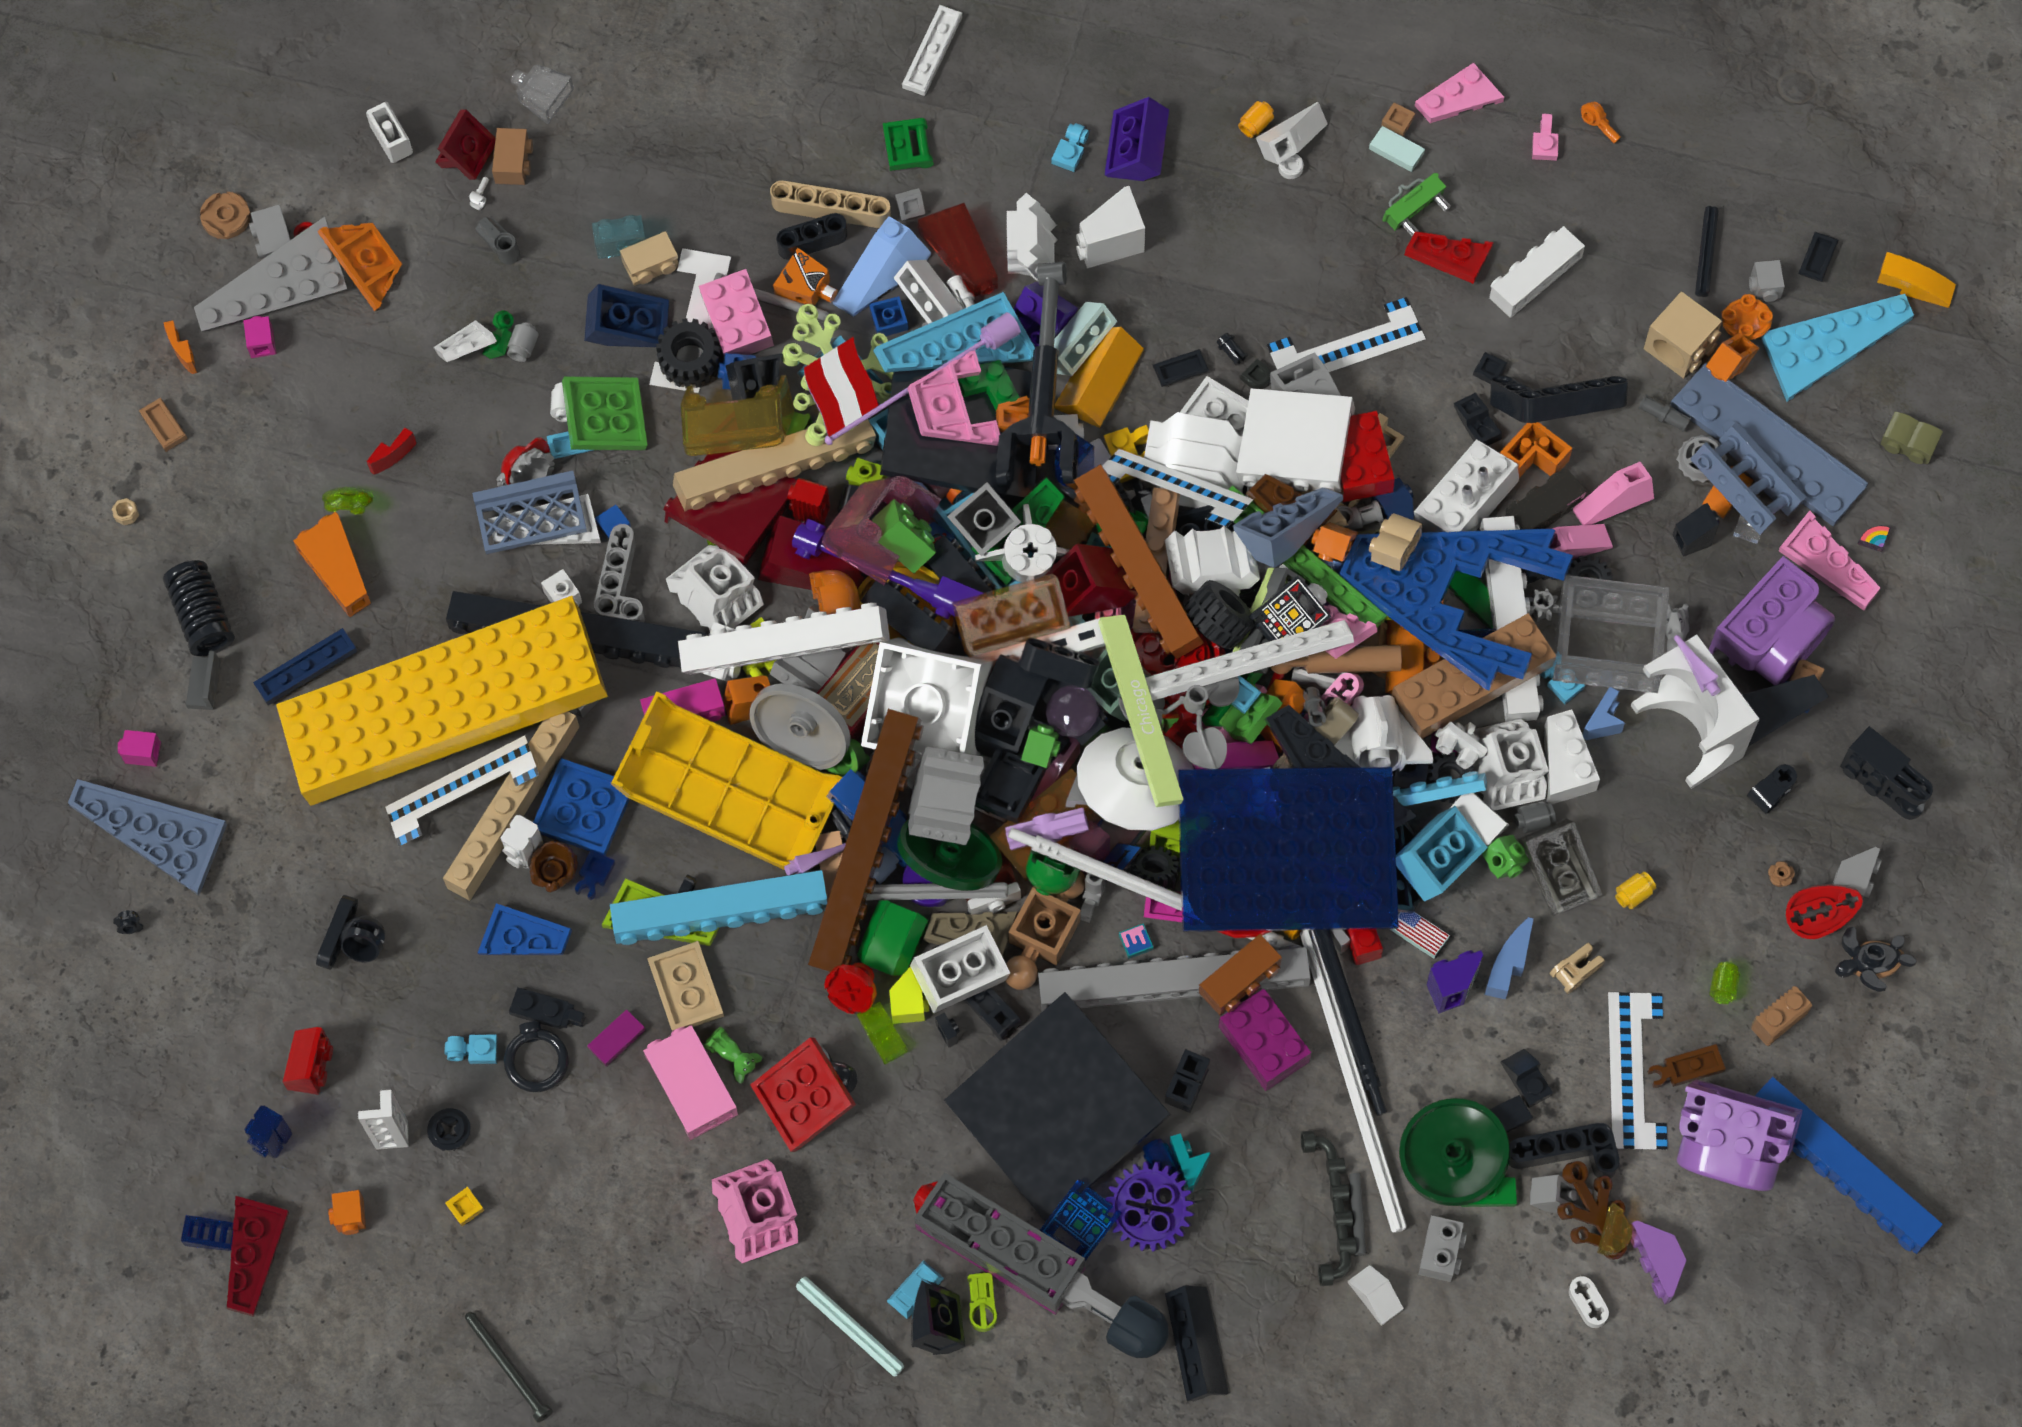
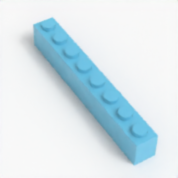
M820 870L610 904L616 944L631 945L639 940L648 939L656 941L664 936H686L690 932L695 931L711 932L719 927L737 928L744 923L755 922L761 924L768 922L770 919H792L797 915L806 913L817 915L825 911L827 896L823 872Z

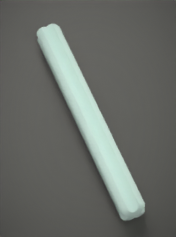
M803 1277L796 1285L800 1293L891 1375L896 1377L900 1374L904 1365L809 1278Z

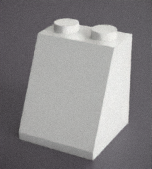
M1130 186L1121 189L1080 223V233L1076 234L1079 246H1076L1080 261L1084 260L1087 268L1144 252L1145 226Z

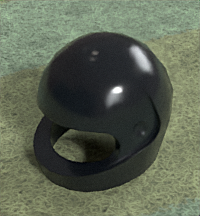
M360 915L349 920L344 925L341 933V948L344 954L350 959L362 963L371 962L376 959L383 950L385 940L383 925L370 915Z

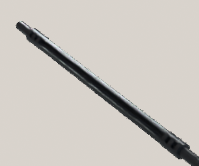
M1286 808L1279 809L1277 811L1283 834L1293 842L1303 863L1304 889L1301 897L1365 1089L1370 1093L1377 1116L1386 1114L1388 1112L1379 1088L1381 1083L1298 834L1293 831Z

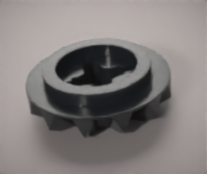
M446 1108L436 1112L431 1117L427 1126V1135L433 1146L442 1151H455L460 1146L465 1145L468 1137L471 1136V1124L462 1111ZM442 1123L449 1127L456 1125L454 1127L456 1137L450 1134L443 1136L445 1130Z

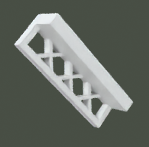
M392 1090L380 1091L381 1109L358 1111V1119L376 1150L409 1147L408 1120Z

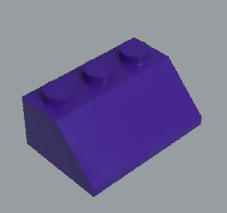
M1147 97L1113 111L1105 176L1144 181L1161 174L1168 125V108Z

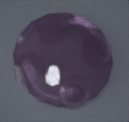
M1073 685L1056 691L1051 696L1046 710L1048 723L1054 728V731L1062 736L1079 738L1092 728L1099 714V706L1091 692Z

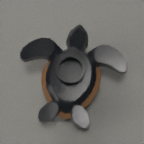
M1849 927L1843 934L1842 946L1852 959L1841 961L1836 966L1835 973L1842 978L1855 974L1860 977L1861 982L1865 986L1877 992H1882L1886 990L1887 986L1880 979L1894 974L1901 965L1913 967L1917 961L1913 956L1904 954L1900 950L1904 946L1903 936H1895L1891 944L1881 941H1868L1859 945L1856 937V928Z

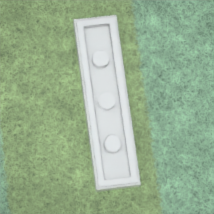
M939 5L902 83L903 89L923 96L926 95L959 26L962 12Z

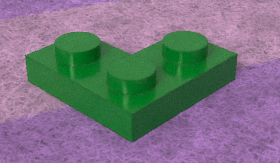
M1001 360L981 364V373L977 376L957 379L963 397L986 392L995 410H997L998 404L1008 401L1014 402L1020 398Z

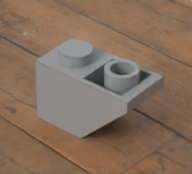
M1874 847L1841 861L1832 884L1855 888L1861 893L1862 899L1864 896L1869 898L1874 885L1873 882H1870L1872 873L1877 874L1882 859L1877 858L1880 848ZM1847 893L1845 900L1855 903L1858 897H1852L1851 893Z

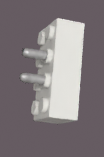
M1476 439L1414 511L1415 521L1422 523V532L1476 531L1480 527L1482 519L1488 518L1518 483V464Z

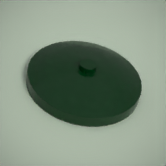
M909 819L903 824L897 839L898 851L905 863L921 877L939 886L961 891L983 889L996 880L1002 866L1001 852L993 839L979 827L971 823V835L966 845L910 835Z
M1451 1098L1429 1104L1412 1117L1401 1137L1399 1158L1407 1181L1418 1194L1440 1205L1463 1206L1483 1199L1500 1184L1508 1169L1510 1146L1502 1123L1492 1111L1471 1100Z

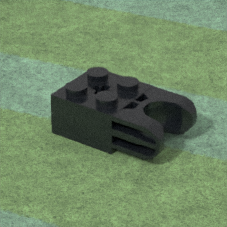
M1870 726L1849 747L1840 765L1847 777L1852 780L1856 779L1864 786L1868 794L1874 797L1877 796L1905 819L1911 820L1919 817L1924 810L1925 803L1933 793L1931 782L1909 765L1911 759Z

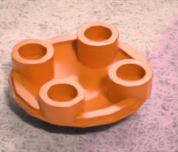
M1751 294L1743 295L1741 299L1730 303L1722 311V324L1726 332L1731 336L1741 333L1748 340L1757 339L1765 335L1771 328L1773 314L1769 307Z

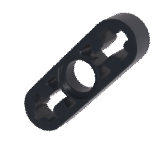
M343 895L340 899L318 952L317 966L331 970L335 965L341 950L342 929L356 914L358 908L357 898Z

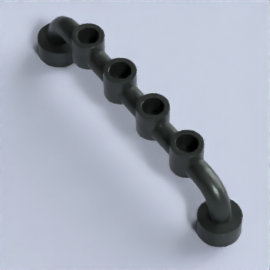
M1313 1130L1301 1131V1148L1303 1153H1313L1316 1147L1323 1148L1326 1153V1170L1330 1181V1199L1333 1203V1222L1337 1233V1251L1340 1255V1264L1332 1269L1331 1263L1319 1264L1318 1277L1320 1286H1332L1333 1280L1342 1278L1348 1273L1351 1267V1254H1356V1240L1354 1237L1348 1238L1347 1227L1353 1226L1352 1212L1345 1211L1343 1201L1349 1200V1188L1347 1184H1341L1340 1174H1345L1346 1171L1344 1158H1337L1335 1146L1327 1138L1315 1136Z

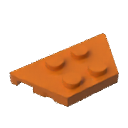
M362 223L357 226L352 224L342 225L335 228L322 227L317 231L372 309L376 311L381 306L386 292L391 287L393 279L402 265L398 257L373 223Z

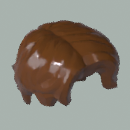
M550 841L545 843L532 854L529 866L531 882L536 886L545 887L547 892L557 891L575 877L574 874L578 865L577 855L573 853V850L568 845L561 842Z

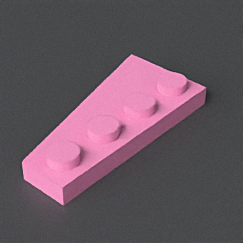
M1809 511L1780 546L1779 552L1864 611L1878 594L1880 587L1859 564H1855L1848 556L1847 550L1836 543L1825 526L1822 527L1816 521V516Z

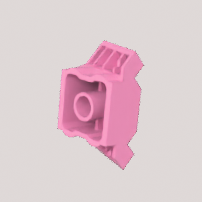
M768 1159L712 1179V1194L718 1198V1211L721 1212L725 1221L729 1241L735 1245V1258L741 1263L798 1243V1228L794 1220L797 1216L782 1172H777L774 1164Z

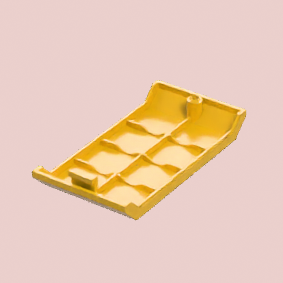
M656 691L611 785L629 799L785 870V865L790 864L789 860L795 859V856L812 852L834 806V803L826 796L842 777L822 773L677 706L666 695ZM810 819H816L817 822L813 823Z

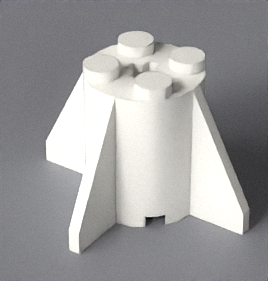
M1023 504V525L1011 531L1003 549L986 552L983 556L980 554L975 555V561H1002L1003 568L1013 579L1025 583L1026 609H1032L1034 582L1039 581L1048 573L1055 559H1061L1070 550L1056 547L1055 539L1048 529L1032 524L1029 504ZM1031 550L1034 554L1032 558H1029L1028 553H1023V551Z
M1386 695L1368 698L1366 696H1358L1353 700L1351 707L1359 713V717L1334 746L1365 770L1378 784L1380 779L1393 776L1392 771L1399 768L1400 772L1405 764L1433 763L1432 751L1401 714L1393 696Z

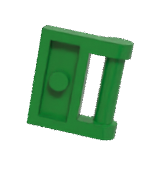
M925 118L883 123L890 171L915 167L930 168L934 165L933 156L929 152L926 134L928 125ZM909 131H916L920 152L918 156H913Z

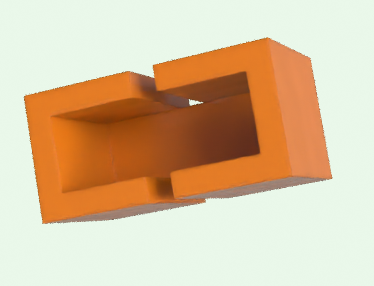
M1738 333L1722 342L1706 367L1711 370V374L1715 378L1726 382L1745 370L1759 350V347L1741 333Z

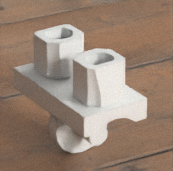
M1449 722L1444 728H1439L1435 734L1439 738L1436 749L1447 755L1453 749L1460 753L1456 762L1463 769L1471 767L1488 750L1478 742L1479 737L1473 734L1476 726L1471 722L1465 727L1459 722L1456 725Z

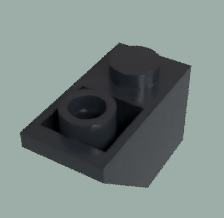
M1708 503L1703 504L1675 525L1672 535L1683 557L1712 546L1720 521L1716 511H1712Z

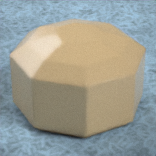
M127 498L118 500L112 508L116 522L124 526L134 523L139 516L136 503Z

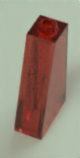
M965 203L918 219V229L922 238L955 275L962 277L965 286L975 297L981 294L988 295L995 289H998V276Z

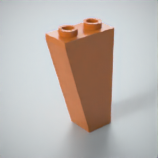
M337 512L322 517L314 527L299 533L297 538L293 540L297 551L349 617H352L371 604Z

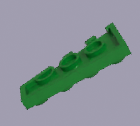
M1047 478L1011 510L1021 521L1014 529L1023 525V504H1029L1032 524L1045 528L1064 499V495ZM1010 533L987 552L1003 549ZM974 547L971 548L975 555L979 554ZM1024 550V551H1023V553H1029V552H1030V550ZM982 561L1005 586H1008L1013 577L1005 571L1002 561Z

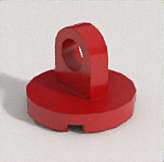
M863 963L836 966L825 979L824 988L825 990L827 988L829 993L827 997L830 1002L838 1009L849 1014H854L855 1012L865 1013L874 1004L877 996L876 985L873 982L874 972Z

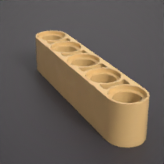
M777 181L770 188L772 206L776 211L812 218L838 213L844 216L846 223L880 228L888 216L891 217L889 201L880 196L789 181ZM780 195H786L784 198H778ZM810 199L811 201L803 202L802 200ZM828 203H835L833 206H827ZM853 207H859L858 210H851ZM884 211L882 214H876L875 212Z

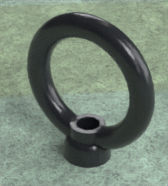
M539 1021L523 1023L519 1025L520 1034L512 1039L505 1051V1072L510 1081L522 1090L528 1092L547 1091L556 1086L567 1072L569 1064L567 1048L557 1035L548 1030L541 1029ZM544 1040L550 1043L557 1052V1068L549 1078L543 1081L533 1082L526 1080L516 1070V1052L524 1043Z

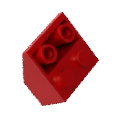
M321 1027L296 1030L294 1032L283 1078V1084L287 1090L319 1095L320 1088L325 1086L327 1080L325 1067L327 1061L332 1059L333 1045H331L329 1038Z

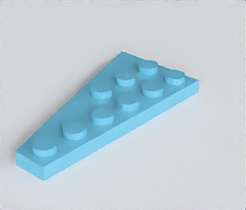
M1002 292L876 346L873 351L885 373L937 369L980 342L981 328L1006 312L1010 313L1017 321L1021 331L1020 334L996 350L990 347L986 348L984 345L975 350L979 365L1001 360L1002 363L1033 361V350L1035 347L1006 295Z
M1901 294L1769 330L1765 335L1761 336V339L1785 399L1788 402L1802 390L1811 387L1817 380L1828 376L1855 358L1864 349H1869L1878 340L1886 335H1890L1911 321L1914 314L1906 295Z

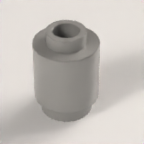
M529 323L515 325L507 345V355L511 359L525 362L531 356L539 336L533 325Z

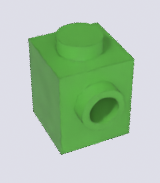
M1038 724V726H1033L1029 731L1021 760L1047 768L1051 764L1052 757L1058 756L1061 742L1057 741L1059 733L1053 732L1054 728L1048 725Z

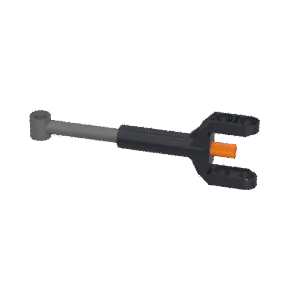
M1065 262L1038 264V283L1040 286H1044L1039 346L1033 350L1029 413L1027 418L1013 423L999 435L996 480L999 487H1009L1014 481L1017 444L1031 446L1030 463L1036 464V466H1042V463H1045L1046 445H1061L1060 469L1062 470L1064 484H1075L1074 480L1077 479L1079 442L1075 432L1063 421L1057 420L1054 417L1059 351L1054 348L1059 285H1065L1067 282Z

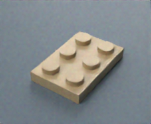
M698 941L647 958L672 1032L683 1026L686 1028L691 1025L695 1027L724 1017Z

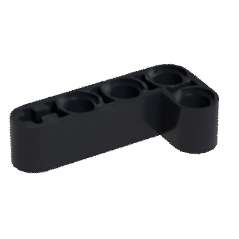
M1604 1123L1514 1139L1509 1144V1166L1515 1169L1589 1156L1591 1168L1596 1177L1608 1176L1612 1178L1620 1164L1612 1129ZM1601 1134L1605 1137L1606 1142L1598 1143L1593 1139L1592 1135ZM1575 1139L1579 1143V1147H1569L1566 1144V1140ZM1548 1144L1552 1147L1553 1152L1544 1153L1540 1150L1539 1145ZM1515 1150H1519L1521 1154H1524L1523 1158H1520L1518 1154H1514ZM1608 1160L1613 1168L1604 1169L1600 1166L1599 1161Z

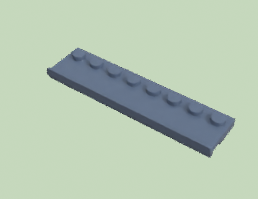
M1704 363L1701 369L1672 399L1670 405L1678 412L1691 417L1690 420L1716 440H1719L1733 424L1738 422L1807 497L1802 504L1834 526L1860 494L1865 491L1868 482L1730 380L1725 382L1715 378L1711 374V370L1706 367L1707 363Z

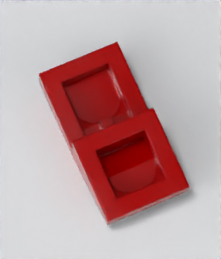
M404 428L390 447L381 442L366 461L370 472L374 475L380 473L406 456L417 444L413 432Z

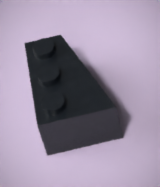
M782 353L735 361L726 365L741 441L764 437L774 433L777 407L776 394L780 379L778 375Z

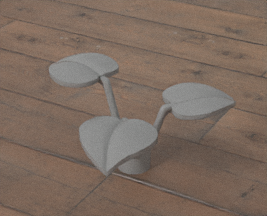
M1238 676L1205 686L1193 685L1187 690L1185 697L1180 696L1178 701L1164 709V698L1153 701L1160 725L1162 723V714L1170 713L1181 704H1184L1188 712L1197 715V732L1188 734L1183 743L1184 755L1191 763L1211 771L1218 770L1223 765L1227 753L1225 737L1214 727L1202 730V710L1207 699L1212 705L1218 707L1232 704L1239 693ZM1119 697V706L1123 715L1128 720L1122 697Z

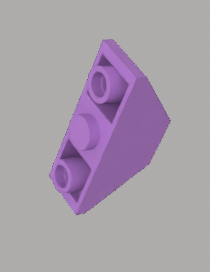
M1638 1220L1632 1222L1629 1228L1630 1232L1628 1233L1630 1243L1634 1248H1638L1642 1256L1640 1263L1645 1273H1650L1654 1281L1652 1288L1657 1298H1662L1664 1304H1667L1674 1296L1686 1263V1258L1675 1235Z

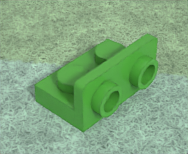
M1261 693L1245 714L1231 705L1219 721V724L1233 739L1252 744L1267 725L1264 719L1277 712L1283 703L1276 696Z

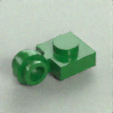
M499 311L493 317V325L497 329L492 333L497 342L486 346L483 351V355L489 359L503 356L507 350V345L512 335L508 330L514 323V318L508 311Z

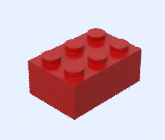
M1377 411L1352 415L1340 478L1342 488L1340 494L1343 495L1342 502L1393 493L1395 478Z

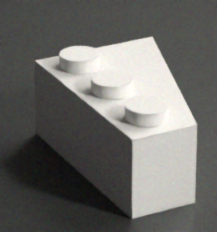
M1573 710L1548 716L1544 727L1545 759L1549 770L1546 773L1547 803L1555 804L1597 791L1600 778Z

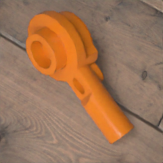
M1591 102L1582 106V119L1587 124L1598 126L1613 144L1621 138L1609 125L1606 113L1599 103Z

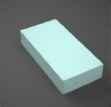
M1384 126L1380 128L1369 145V149L1410 172L1414 170L1425 152L1424 148Z

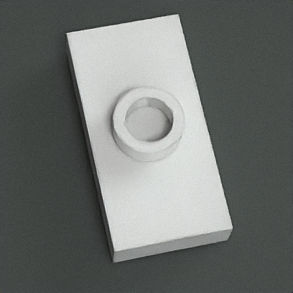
M1014 882L1008 885V897L974 898L968 900L969 913L971 915L983 914V912L989 911L996 913L1004 909L1005 905L1020 900L1021 890L1018 883Z

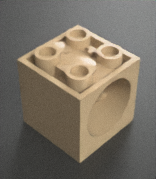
M1681 291L1650 325L1644 350L1684 379L1689 372L1694 373L1702 363L1701 359L1705 354L1710 356L1717 347L1716 341L1721 335L1719 329L1722 321Z

